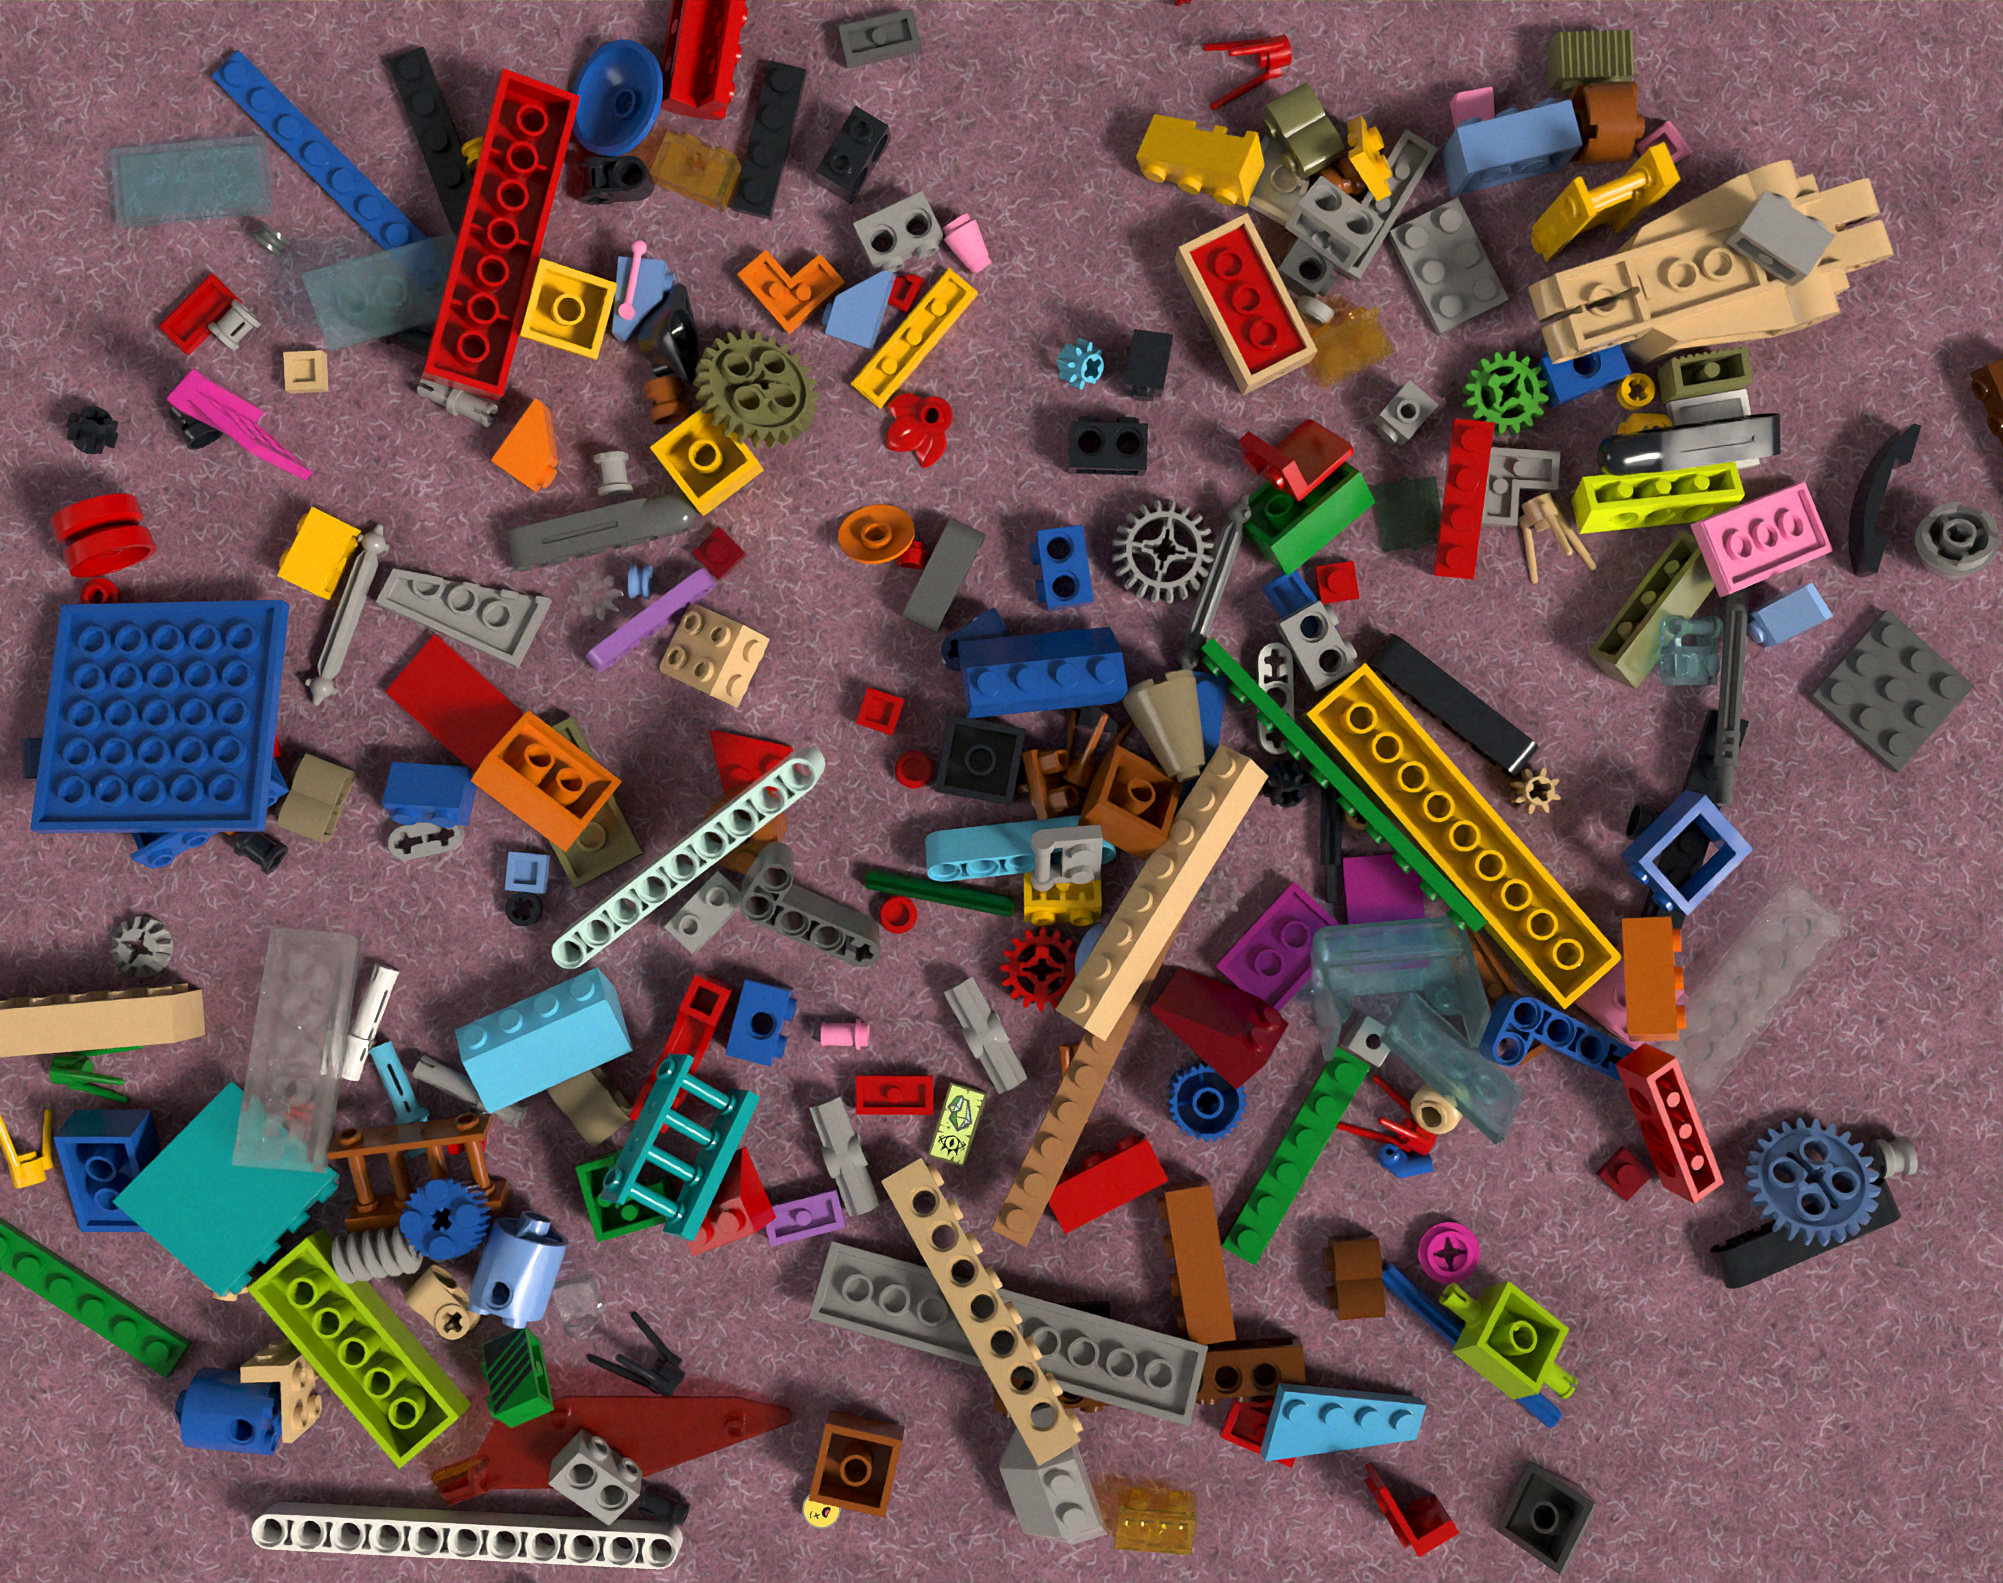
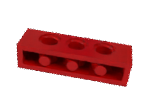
M1644 1043L1615 1065L1663 1188L1696 1204L1722 1185L1724 1181L1677 1057Z

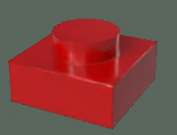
M1354 561L1316 566L1314 568L1318 597L1323 605L1353 601L1360 598Z
M868 687L856 724L893 736L905 699Z

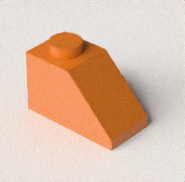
M537 398L533 400L491 459L493 463L536 493L541 487L545 489L552 483L557 474L555 467L559 463L550 409Z

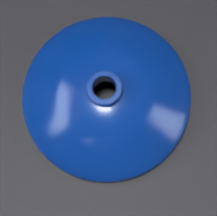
M627 39L615 40L599 48L583 65L572 91L573 94L580 96L572 128L581 145L597 155L615 157L635 148L651 131L662 104L663 78L656 57L643 45Z

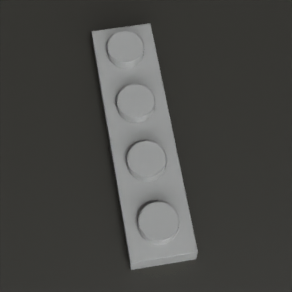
M1405 129L1387 159L1393 175L1387 179L1392 195L1377 201L1369 190L1361 202L1364 207L1371 210L1384 222L1370 245L1348 272H1345L1337 265L1334 268L1335 270L1358 283L1439 148Z

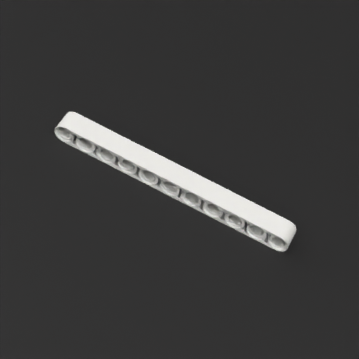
M278 1502L273 1504L257 1518L251 1530L255 1543L261 1548L271 1550L641 1569H665L669 1567L676 1559L683 1541L682 1532L679 1527L675 1525L672 1528L669 1526L670 1522L616 1519L608 1526L598 1518L296 1502ZM270 1519L277 1520L282 1527V1531L274 1529ZM309 1521L316 1522L321 1529V1533L314 1532L309 1526ZM347 1523L355 1524L360 1531V1535L351 1533L347 1528ZM385 1525L394 1526L399 1533V1537L388 1534ZM424 1527L434 1529L438 1539L429 1538L424 1532ZM462 1529L473 1531L477 1541L465 1538ZM500 1531L512 1533L516 1542H506L502 1538ZM539 1533L551 1535L555 1544L548 1545L543 1543L539 1538ZM587 1535L592 1539L594 1546H583L578 1541L577 1536ZM626 1537L631 1541L633 1547L629 1549L620 1547L616 1542V1538ZM665 1539L671 1545V1549L667 1551L660 1550L656 1547L654 1540Z

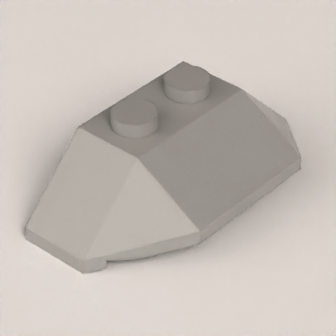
M1059 1399L1058 1401H1059V1403L1061 1404V1406H1062V1408H1063L1061 1399ZM1046 1403L1032 1409L1031 1419L1035 1425L1047 1427L1053 1422L1055 1412L1049 1404ZM1016 1427L999 1462V1470L1023 1533L1069 1545L1107 1535L1108 1529L1077 1444L1038 1466Z

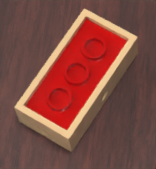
M1248 213L1178 247L1174 261L1242 396L1312 361L1318 350Z

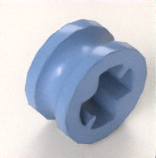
M631 564L628 574L629 597L636 599L638 595H643L644 599L650 600L653 589L652 566L645 565L643 569H640L637 564Z

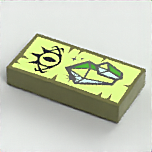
M953 1081L950 1082L927 1156L960 1167L965 1166L987 1092Z

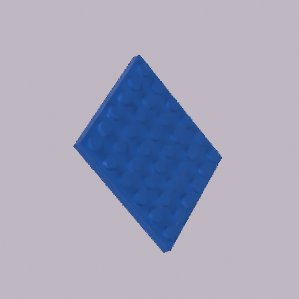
M284 600L61 605L30 830L39 834L265 831L289 604Z

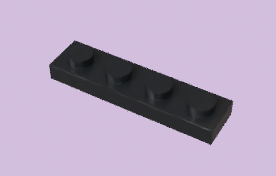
M770 60L768 62L733 204L735 212L768 220L772 219L807 77L806 69Z

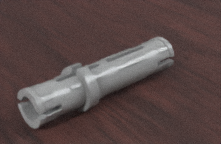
M427 1055L422 1056L421 1061L423 1063L420 1061L417 1063L413 1071L414 1078L420 1079L476 1107V1112L479 1114L489 1113L470 1077L437 1062ZM516 1102L491 1113V1115L517 1128L520 1125L519 1121L522 1122L528 1106Z

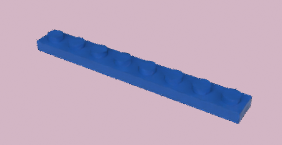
M239 50L211 76L429 294L447 277L451 261Z

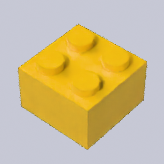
M540 258L537 262L518 337L587 359L597 360L617 283Z
M702 407L653 444L650 449L695 508L705 516L758 476L764 469L744 442L738 444V434L732 432L729 436L725 437L724 430L726 426L723 423L712 426L711 423L715 418L714 413L704 414L701 411Z

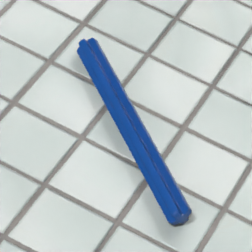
M1386 1263L1382 1267L1383 1285L1449 1343L1455 1346L1464 1326L1392 1263ZM1540 1392L1536 1395L1515 1399L1548 1428L1554 1427L1562 1417L1559 1408Z

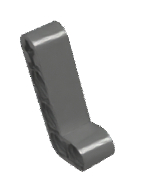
M772 842L765 845L742 881L740 912L743 917L854 966L867 967L874 964L880 955V930L877 922L868 916L792 884L795 857L791 847L780 842Z

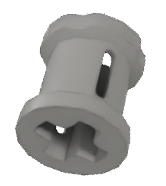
M234 299L231 302L232 308L217 323L211 322L208 328L225 345L236 351L239 348L238 342L253 327L259 328L262 323L247 307L237 299Z
M612 451L594 455V463L599 466L601 487L597 489L599 496L610 497L633 492L632 485L628 484L625 462L629 460L628 453Z

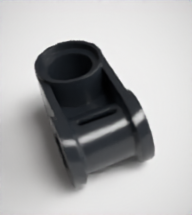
M636 156L585 157L578 161L579 170L583 171V191L580 193V201L584 204L606 205L613 202L641 201L648 198L654 191L655 181L653 175L644 162ZM637 172L642 173L638 183L627 185V179L630 175Z

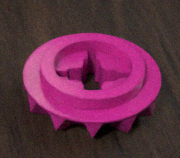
M1443 1221L1435 1226H1429L1424 1236L1419 1238L1417 1256L1423 1271L1433 1280L1444 1284L1459 1283L1467 1279L1475 1271L1480 1259V1248L1476 1237L1468 1228L1460 1223ZM1446 1237L1453 1248L1464 1250L1458 1251V1253L1451 1256L1450 1268L1443 1256L1433 1254L1438 1252V1250L1444 1249Z

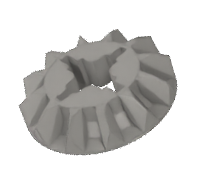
M147 916L134 917L121 922L116 932L110 935L113 940L112 947L108 952L113 955L115 960L114 966L124 971L126 976L141 978L150 977L161 972L169 963L173 953L172 937L166 926L160 921ZM143 937L145 939L143 945L148 948V951L153 953L139 954L136 958V949L127 941H140Z

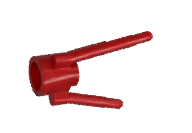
M1283 34L1260 39L1204 44V51L1228 50L1230 57L1254 54L1257 67L1259 69L1265 68L1266 72L1211 103L1210 108L1216 110L1262 83L1281 77V67L1289 66L1292 62L1291 46L1287 36Z
M1374 1075L1372 1077L1373 1081L1412 1116L1411 1104L1379 1075ZM1384 1117L1378 1118V1123L1396 1132V1137L1343 1122H1338L1336 1126L1339 1130L1382 1143H1393L1407 1153L1413 1150L1421 1155H1426L1431 1150L1437 1138V1134L1425 1131L1415 1122L1413 1117L1412 1119L1409 1117L1404 1118L1400 1124Z

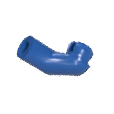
M1385 1143L1378 1149L1377 1159L1380 1165L1397 1178H1407L1434 1172L1429 1153L1409 1157L1393 1143Z

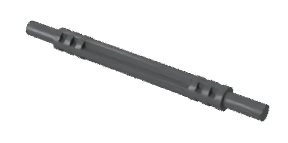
M1751 585L1728 594L1725 598L1719 708L1715 736V759L1713 767L1717 768L1715 805L1724 807L1731 806L1734 769L1738 768L1746 633Z

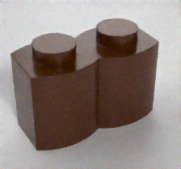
M1375 1234L1328 1237L1329 1247L1322 1248L1324 1270L1331 1271L1332 1286L1325 1288L1328 1310H1334V1315L1338 1320L1385 1317V1295L1379 1238Z

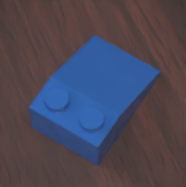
M75 1110L55 1134L54 1140L80 1232H146L112 1201L159 1155V1141L151 1110Z

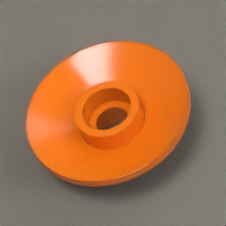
M876 504L863 507L850 514L839 528L838 541L841 550L850 559L864 564H879L891 561L903 554L912 544L915 529L911 517L904 510L892 505Z

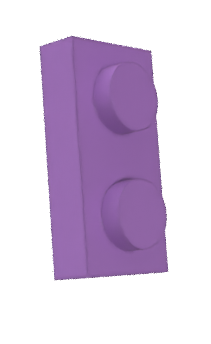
M838 1188L771 1204L777 1218L766 1225L770 1246L773 1247L846 1228L847 1223Z

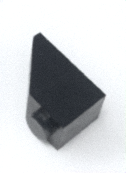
M1134 329L1129 347L1123 392L1131 393L1132 399L1150 402L1153 401L1154 396L1161 397L1164 390L1173 334Z

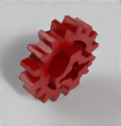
M1042 926L1039 929L1038 936H1033L1032 932L1026 929V939L1024 941L1016 937L1012 938V942L1016 947L1014 951L1008 949L1003 951V955L1009 958L1010 961L1000 965L1001 971L1009 972V976L1002 980L1003 986L1013 984L1014 989L1010 997L1014 999L1022 995L1024 997L1023 1007L1025 1008L1030 1005L1031 1001L1037 1002L1038 1011H1043L1045 1002L1050 1001L1051 1005L1056 1009L1058 1007L1057 998L1060 996L1064 997L1074 981V961L1077 951L1070 953L1068 950L1073 944L1071 938L1063 943L1059 941L1061 932L1057 929L1051 937L1046 936L1045 927ZM1035 944V953L1027 960H1017L1025 948ZM1049 944L1057 947L1064 954L1067 962L1056 961L1049 954ZM1043 958L1048 966L1060 969L1046 972L1045 978L1039 979L1035 971L1023 968H1031V966L1038 964V959ZM1016 975L1027 976L1034 984V993L1025 989L1018 981ZM1066 977L1059 988L1048 993V985L1055 978Z

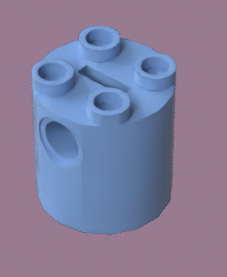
M522 1211L519 1219L502 1217L496 1218L493 1221L468 1294L469 1302L467 1308L470 1311L481 1315L491 1313L503 1317L502 1322L505 1325L518 1329L525 1328L527 1321H539L544 1317L569 1244L568 1239L564 1235L549 1228L551 1219L539 1213Z

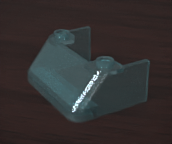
M1444 916L1326 926L1319 929L1313 937L1311 945L1312 1006L1325 1061L1333 1060L1342 1029L1341 1024L1349 1019L1352 1012L1351 997L1424 991L1428 1005L1435 1012L1442 1015H1462L1471 1048L1479 1047L1491 1017V1011L1466 928L1461 931L1449 917Z

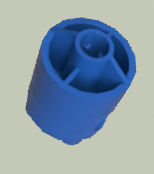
M201 1368L191 1380L188 1390L181 1391L175 1405V1420L180 1426L181 1440L184 1446L195 1449L273 1455L280 1436H282L281 1382L241 1383L240 1370Z

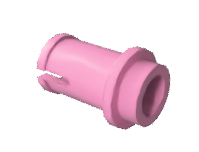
M857 1019L856 1023L822 1022L821 1024L822 1047L855 1046L856 1050H861V1046H869V1023H862L861 1019Z

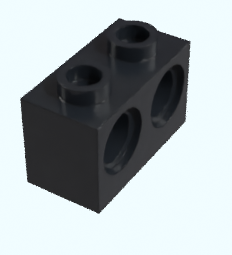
M855 105L815 171L819 185L852 205L891 141L889 125Z
M1080 416L1078 421H1071L1069 428L1068 474L1144 476L1147 470L1148 423H1139V418L1118 417L1116 422H1101V418L1098 416ZM1086 436L1093 437L1098 441L1099 449L1094 453H1085L1079 448L1078 441ZM1124 437L1131 438L1137 444V451L1132 454H1124L1119 451L1116 442Z

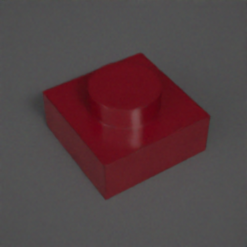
M719 526L692 552L719 581L747 556Z
M1623 1146L1596 1172L1625 1202H1628L1653 1176Z

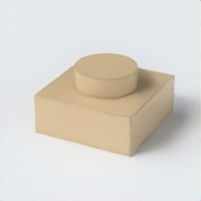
M322 350L283 352L285 391L290 394L329 392L327 354Z

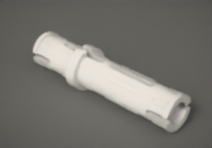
M375 963L351 1031H347L344 1037L346 1045L335 1070L336 1075L345 1079L359 1081L369 1050L375 1048L377 1041L374 1038L387 1006L393 985L399 975V970Z

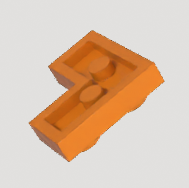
M765 250L737 274L743 284L788 335L846 287L845 281L821 254H818L791 278L771 254Z

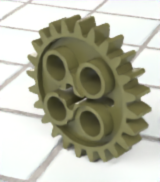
M745 330L740 331L737 339L728 332L723 341L716 338L711 348L707 347L695 369L698 374L693 385L700 388L695 397L697 400L706 401L701 410L702 413H714L715 418L711 425L717 426L723 423L726 426L724 430L725 437L729 436L732 432L737 433L738 444H742L746 437L751 438L755 449L758 448L762 440L765 441L769 449H773L777 441L783 446H787L791 438L798 440L803 431L807 430L818 410L815 402L819 398V393L812 391L817 380L806 378L811 367L798 365L802 355L798 353L790 356L787 353L789 349L788 343L780 348L775 346L776 339L773 335L766 342L762 340L760 331H756L752 339H749Z

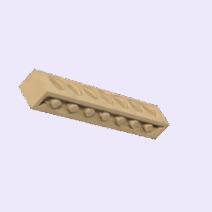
M921 1157L882 1180L881 1182L1038 1466L1080 1442L1081 1440L1077 1433L1083 1430L1082 1425L1072 1408L1064 1412L1057 1399V1396L1063 1393L1052 1372L1044 1375L1036 1361L1043 1356L1031 1336L1023 1339L1016 1326L1023 1322L1012 1301L1010 1300L1004 1304L996 1291L1003 1287L992 1266L984 1269L977 1255L982 1253L983 1250L973 1232L970 1231L964 1234L958 1220L964 1218L953 1197L945 1200L939 1186L945 1183L934 1163L926 1166ZM923 1194L932 1195L936 1200L934 1209L926 1214L917 1212L914 1207L916 1199ZM941 1228H949L955 1233L953 1244L947 1248H939L933 1242L935 1233ZM961 1262L970 1263L974 1267V1276L967 1283H958L953 1279V1269ZM979 1297H988L994 1302L993 1313L984 1319L977 1318L972 1313V1305ZM999 1332H1007L1014 1338V1346L1007 1354H998L992 1349V1339ZM1020 1367L1029 1368L1034 1374L1033 1385L1024 1391L1017 1390L1011 1383L1013 1372ZM1039 1403H1047L1054 1409L1055 1418L1047 1427H1039L1031 1419L1032 1409Z

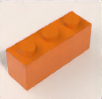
M1671 917L1622 919L1629 1040L1679 1041V1029H1687L1685 1005L1677 1006L1676 990H1684L1683 967H1675L1674 952H1682L1681 929L1673 928Z

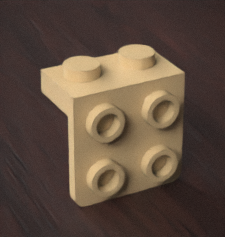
M693 603L687 607L660 663V671L738 708L770 639L743 624Z
M290 1339L271 1341L269 1346L262 1351L256 1352L253 1358L240 1367L241 1383L281 1382L283 1443H293L320 1417L322 1400L320 1395H315V1380L319 1378V1374Z

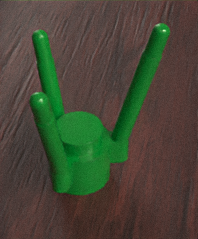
M144 1045L71 1051V1054L59 1053L51 1062L49 1070L50 1080L53 1084L68 1085L69 1090L84 1091L110 1100L127 1103L129 1097L88 1084L89 1081L122 1085L124 1080L120 1077L93 1073V1063L91 1060H87V1057L142 1049Z

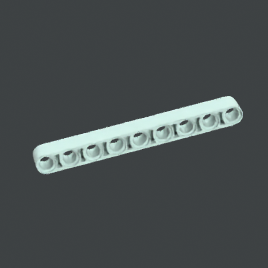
M802 746L793 751L569 925L553 944L552 957L555 962L566 969L580 967L806 794L824 772L825 759L821 752L810 746ZM795 763L806 764L810 768L812 775L805 776L799 773ZM766 786L778 789L782 798L770 796ZM737 809L746 810L750 814L752 821H746L739 817ZM708 832L717 833L721 837L722 843L714 842L709 837ZM680 854L690 857L693 865L684 863L680 858ZM651 876L660 878L665 887L655 884ZM624 898L633 901L636 905V908L628 906L625 903ZM596 920L604 922L608 929L599 926ZM569 941L576 943L580 950L573 948Z

